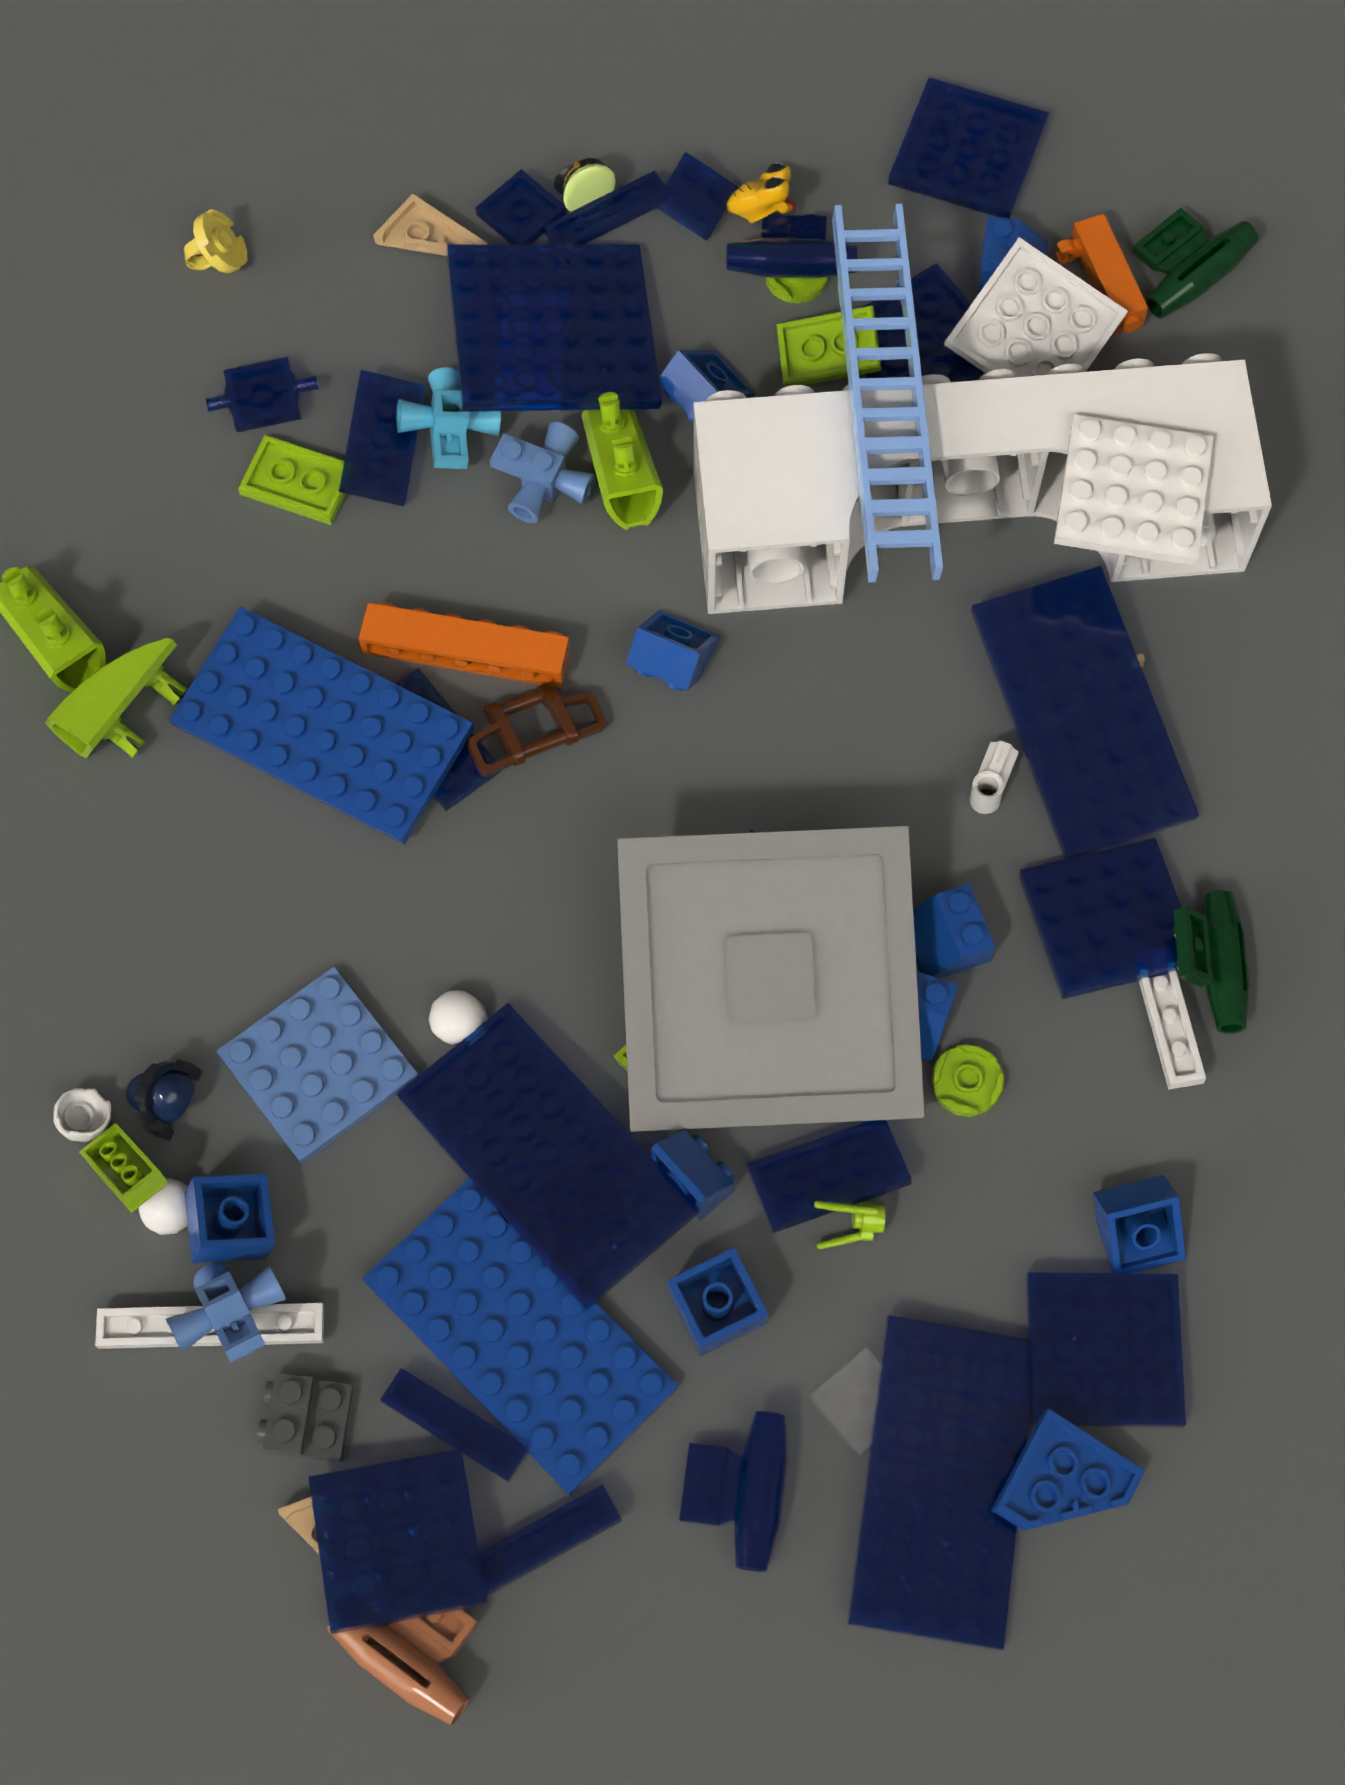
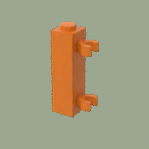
M1105 214L1074 222L1071 239H1065L1056 244L1059 251L1055 252V257L1059 265L1068 264L1075 258H1078L1090 285L1128 311L1113 335L1136 331L1141 326H1144L1148 306Z

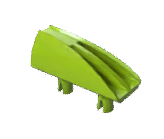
M606 392L598 398L600 406L586 408L581 414L603 503L613 521L625 530L639 525L648 526L660 507L663 488L633 405L625 400H618V394L614 392Z
M25 566L21 570L19 567H11L3 573L2 582L0 583V613L55 685L62 690L72 693L81 683L106 666V654L103 644L35 567Z
M164 638L145 644L115 659L90 676L68 695L47 718L45 724L72 750L86 759L99 742L107 738L132 758L138 751L132 744L140 748L146 740L122 724L120 716L144 686L146 688L152 687L170 701L173 706L179 700V697L174 692L182 696L187 690L185 686H182L162 670L164 668L162 664L177 644L173 639Z

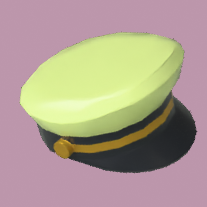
M586 158L561 170L554 180V187L557 192L564 195L565 206L571 213L583 215L596 210L610 198L615 188L616 179L614 172L601 160Z

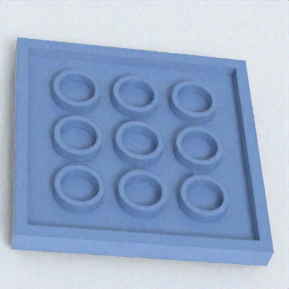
M335 967L329 969L216 1051L301 1165L419 1079L418 1073Z

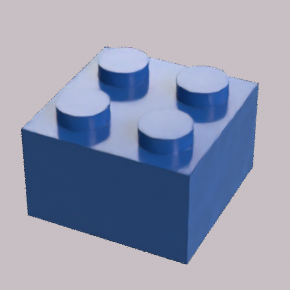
M267 1174L193 1177L184 1193L192 1263L265 1260L275 1245Z
M735 1248L667 1280V1291L700 1357L768 1323L769 1314Z

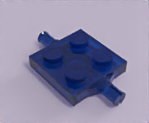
M288 357L223 370L226 381L225 395L205 398L208 412L228 408L233 416L235 429L238 433L302 419L298 405L299 393L318 390L319 388L316 375L296 380L295 375L291 371Z

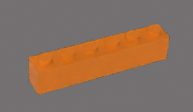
M368 602L358 638L362 654L540 685L549 683L552 687L562 688L570 656L569 637L556 631H546L544 633L532 631L522 625L509 627L497 625L495 622L487 619H480L478 621L463 619L461 616L452 613L439 615L430 613L422 608H412L411 610L398 608L388 602H380L378 604Z

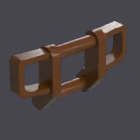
M544 683L537 686V690L498 705L494 702L484 706L485 716L491 726L472 736L468 741L467 748L479 774L486 777L512 765L523 764L528 757L565 743L568 746L572 745L580 739L602 732L607 722L592 693L587 692L561 698L549 683ZM542 703L550 711L559 731L520 745L507 716ZM579 704L588 705L596 724L576 730L566 707ZM498 733L508 757L493 764H486L477 744Z

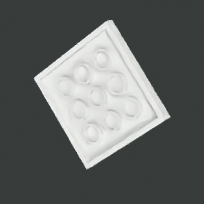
M1019 237L946 339L944 345L985 373L997 369H1009L1015 371L1019 377L1046 375L1051 369L1064 364H1078L1087 371L1128 311Z
M1074 415L1054 544L1196 566L1214 436Z

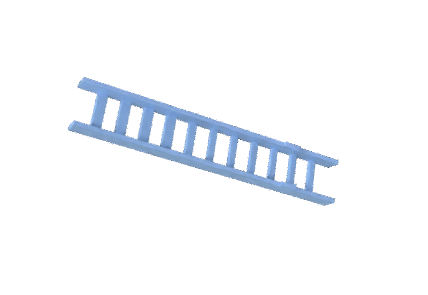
M895 204L892 218L893 229L844 230L842 205L834 206L832 218L868 583L876 582L879 571L877 548L929 547L932 580H939L943 570L902 204ZM895 241L897 258L847 259L845 242ZM898 270L899 280L896 281V288L850 289L848 272ZM900 300L903 317L853 318L851 301ZM905 329L906 347L856 348L854 331ZM908 359L910 377L859 379L857 362L859 360ZM911 389L913 407L862 408L861 391ZM915 420L916 436L865 437L864 422ZM918 453L920 467L868 468L867 454ZM922 484L923 498L871 499L870 485ZM925 515L927 530L875 531L873 517Z

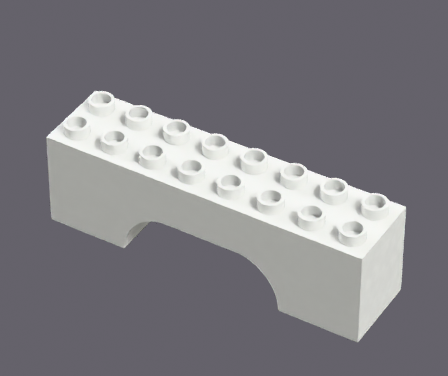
M1203 353L1188 358L1180 365L1154 366L1152 361L1138 358L1122 362L1114 370L1086 372V369L1081 365L1064 364L1051 369L1046 375L1019 377L1015 371L1009 369H997L987 372L979 380L951 382L948 377L938 374L922 376L938 524L1038 516L1057 521L1074 415L1214 436L1196 566L1109 552H1098L1105 562L1111 582L1245 572L1272 507L1245 359L1222 361L1221 357L1216 354ZM849 384L842 391L814 393V390L808 386L792 385L780 389L774 396L746 398L743 393L738 391L725 390L712 394L706 401L694 402V480L708 614L842 604L847 569L855 555L865 545ZM911 389L861 391L862 408L913 407ZM915 420L864 422L865 437L916 436ZM918 453L867 454L868 468L920 467ZM922 484L870 485L872 500L923 498ZM925 515L873 517L875 531H888L901 526L926 525Z

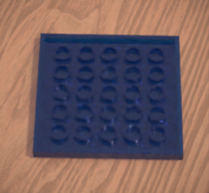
M640 244L447 245L446 255L462 412L600 410L598 398L606 392L618 394L620 410L661 408L662 397Z

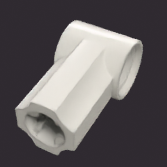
M1003 741L990 742L979 772L973 779L970 793V805L978 813L990 814L1000 806L1002 794L1019 754V751L1015 750L1011 744ZM980 790H990L993 792V795H984Z

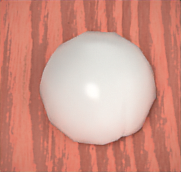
M454 990L445 992L432 1003L428 1020L432 1032L443 1042L451 1045L456 1043L472 1044L485 1032L488 1016L484 1005L466 991Z
M74 1088L63 1093L54 1105V1125L67 1139L88 1142L101 1135L109 1125L111 1120V1103L109 1100L106 1101L96 1089Z
M167 1178L168 1184L139 1207L140 1218L145 1226L160 1235L177 1234L188 1226L184 1195L188 1186L172 1178Z

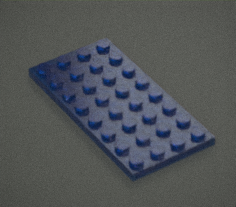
M1101 566L972 605L971 613L1065 861L1198 818V810Z
M509 1003L396 1094L400 1102L585 1310L590 1308L699 1214L697 1206Z
M891 1315L887 1317L847 1625L999 1651L1004 1650L1017 1526L991 1509L1026 1445L1037 1349L1036 1340Z

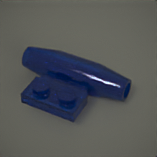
M776 213L762 219L761 238L727 243V270L769 278L818 279L838 276L834 241L826 240L827 216H817L814 214L790 216ZM846 244L847 259H857L858 246ZM857 271L848 272V274L857 273Z
M756 1411L742 1457L727 1447L689 1443L679 1521L718 1527L734 1521L735 1565L737 1569L767 1572L780 1527L787 1471L785 1415L767 1411Z

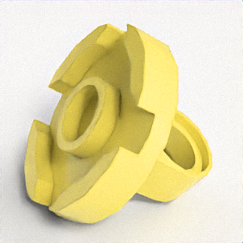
M215 209L197 216L193 223L195 239L188 242L184 247L185 261L189 268L205 270L213 266L222 273L231 274L246 264L247 248L242 235L235 236L230 226L234 225L230 218Z

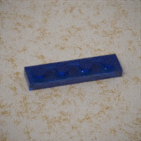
M654 170L544 225V234L559 256H562L670 202L671 193Z
M402 1368L380 1399L384 1405L508 1483L528 1453L529 1448Z
M602 1484L466 1559L481 1591L487 1597L620 1523L622 1519Z

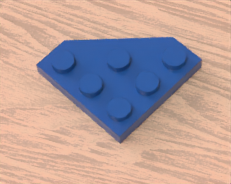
M1046 1409L1042 1412L991 1510L1021 1530L1026 1531L1129 1504L1145 1470L1054 1411Z

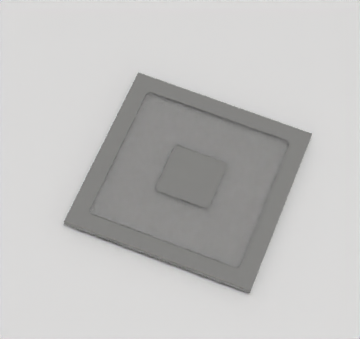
M909 826L617 839L630 1132L925 1118Z

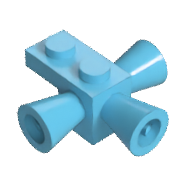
M449 367L435 369L428 376L433 392L430 406L401 399L398 400L397 430L398 433L430 428L434 468L467 469L469 462L466 439L467 429L498 436L501 424L499 403L469 408L467 391L459 390L461 374L456 369Z

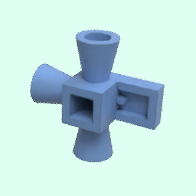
M551 422L548 426L543 448L503 433L490 459V467L521 478L522 489L507 506L509 512L517 519L527 523H536L543 500L553 503L559 491L583 506L590 499L595 486L596 474L567 470L565 466V456L579 440L578 434L571 427L560 422Z
M214 1263L202 1267L196 1273L193 1281L195 1291L203 1308L166 1319L182 1353L214 1329L231 1363L241 1357L250 1355L256 1349L266 1345L249 1310L284 1301L286 1298L270 1266L238 1290L228 1269L221 1264Z

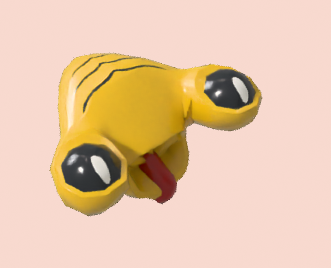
M773 163L759 179L744 183L728 199L726 204L727 211L746 218L749 223L761 220L777 210L781 214L795 211L796 206L794 202L787 199L791 177L790 167L782 163Z

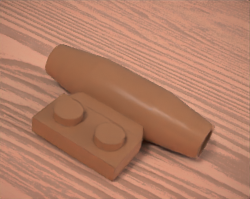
M415 1575L392 1605L388 1625L347 1604L340 1608L332 1618L327 1631L359 1666L407 1703L449 1725H453L467 1708L470 1698L438 1664L457 1654L478 1623Z

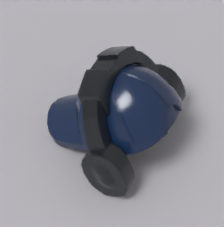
M179 1059L175 1063L169 1061L158 1064L152 1063L144 1073L137 1075L129 1082L127 1087L128 1102L133 1109L141 1113L146 1122L144 1127L146 1131L161 1139L171 1140L174 1131L165 1123L174 1122L186 1112V1108L194 1094L195 1084L193 1080L199 1081L203 1072L201 1069Z

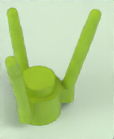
M801 1190L796 1193L799 1198L816 1201L814 1203L815 1208L852 1213V1228L859 1229L858 1233L817 1243L816 1247L819 1250L860 1240L873 1241L874 1233L884 1232L886 1216L883 1203L855 1201Z

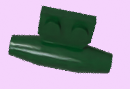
M1182 208L1178 209L1133 246V253L1154 272L1158 271L1167 274L1146 298V304L1150 312L1157 318L1162 319L1199 298L1230 273L1258 242L1259 237L1255 228L1249 222L1241 221L1207 240L1203 226Z
M1225 890L1213 891L1205 895L1203 914L1186 906L1173 910L1175 924L1173 933L1177 946L1176 967L1180 978L1200 987L1206 986L1217 1031L1227 1034L1238 1033L1245 1030L1247 1026L1250 990L1245 933L1233 893Z

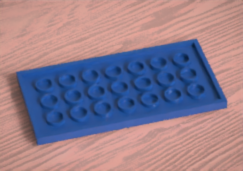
M241 606L169 719L173 726L403 845L406 844L475 728L472 722Z
M472 1177L468 1178L362 1278L364 1283L569 1496L678 1389V1385Z

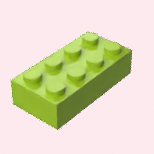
M117 1123L113 1124L79 1151L89 1166L131 1213L168 1184V1181L159 1169Z

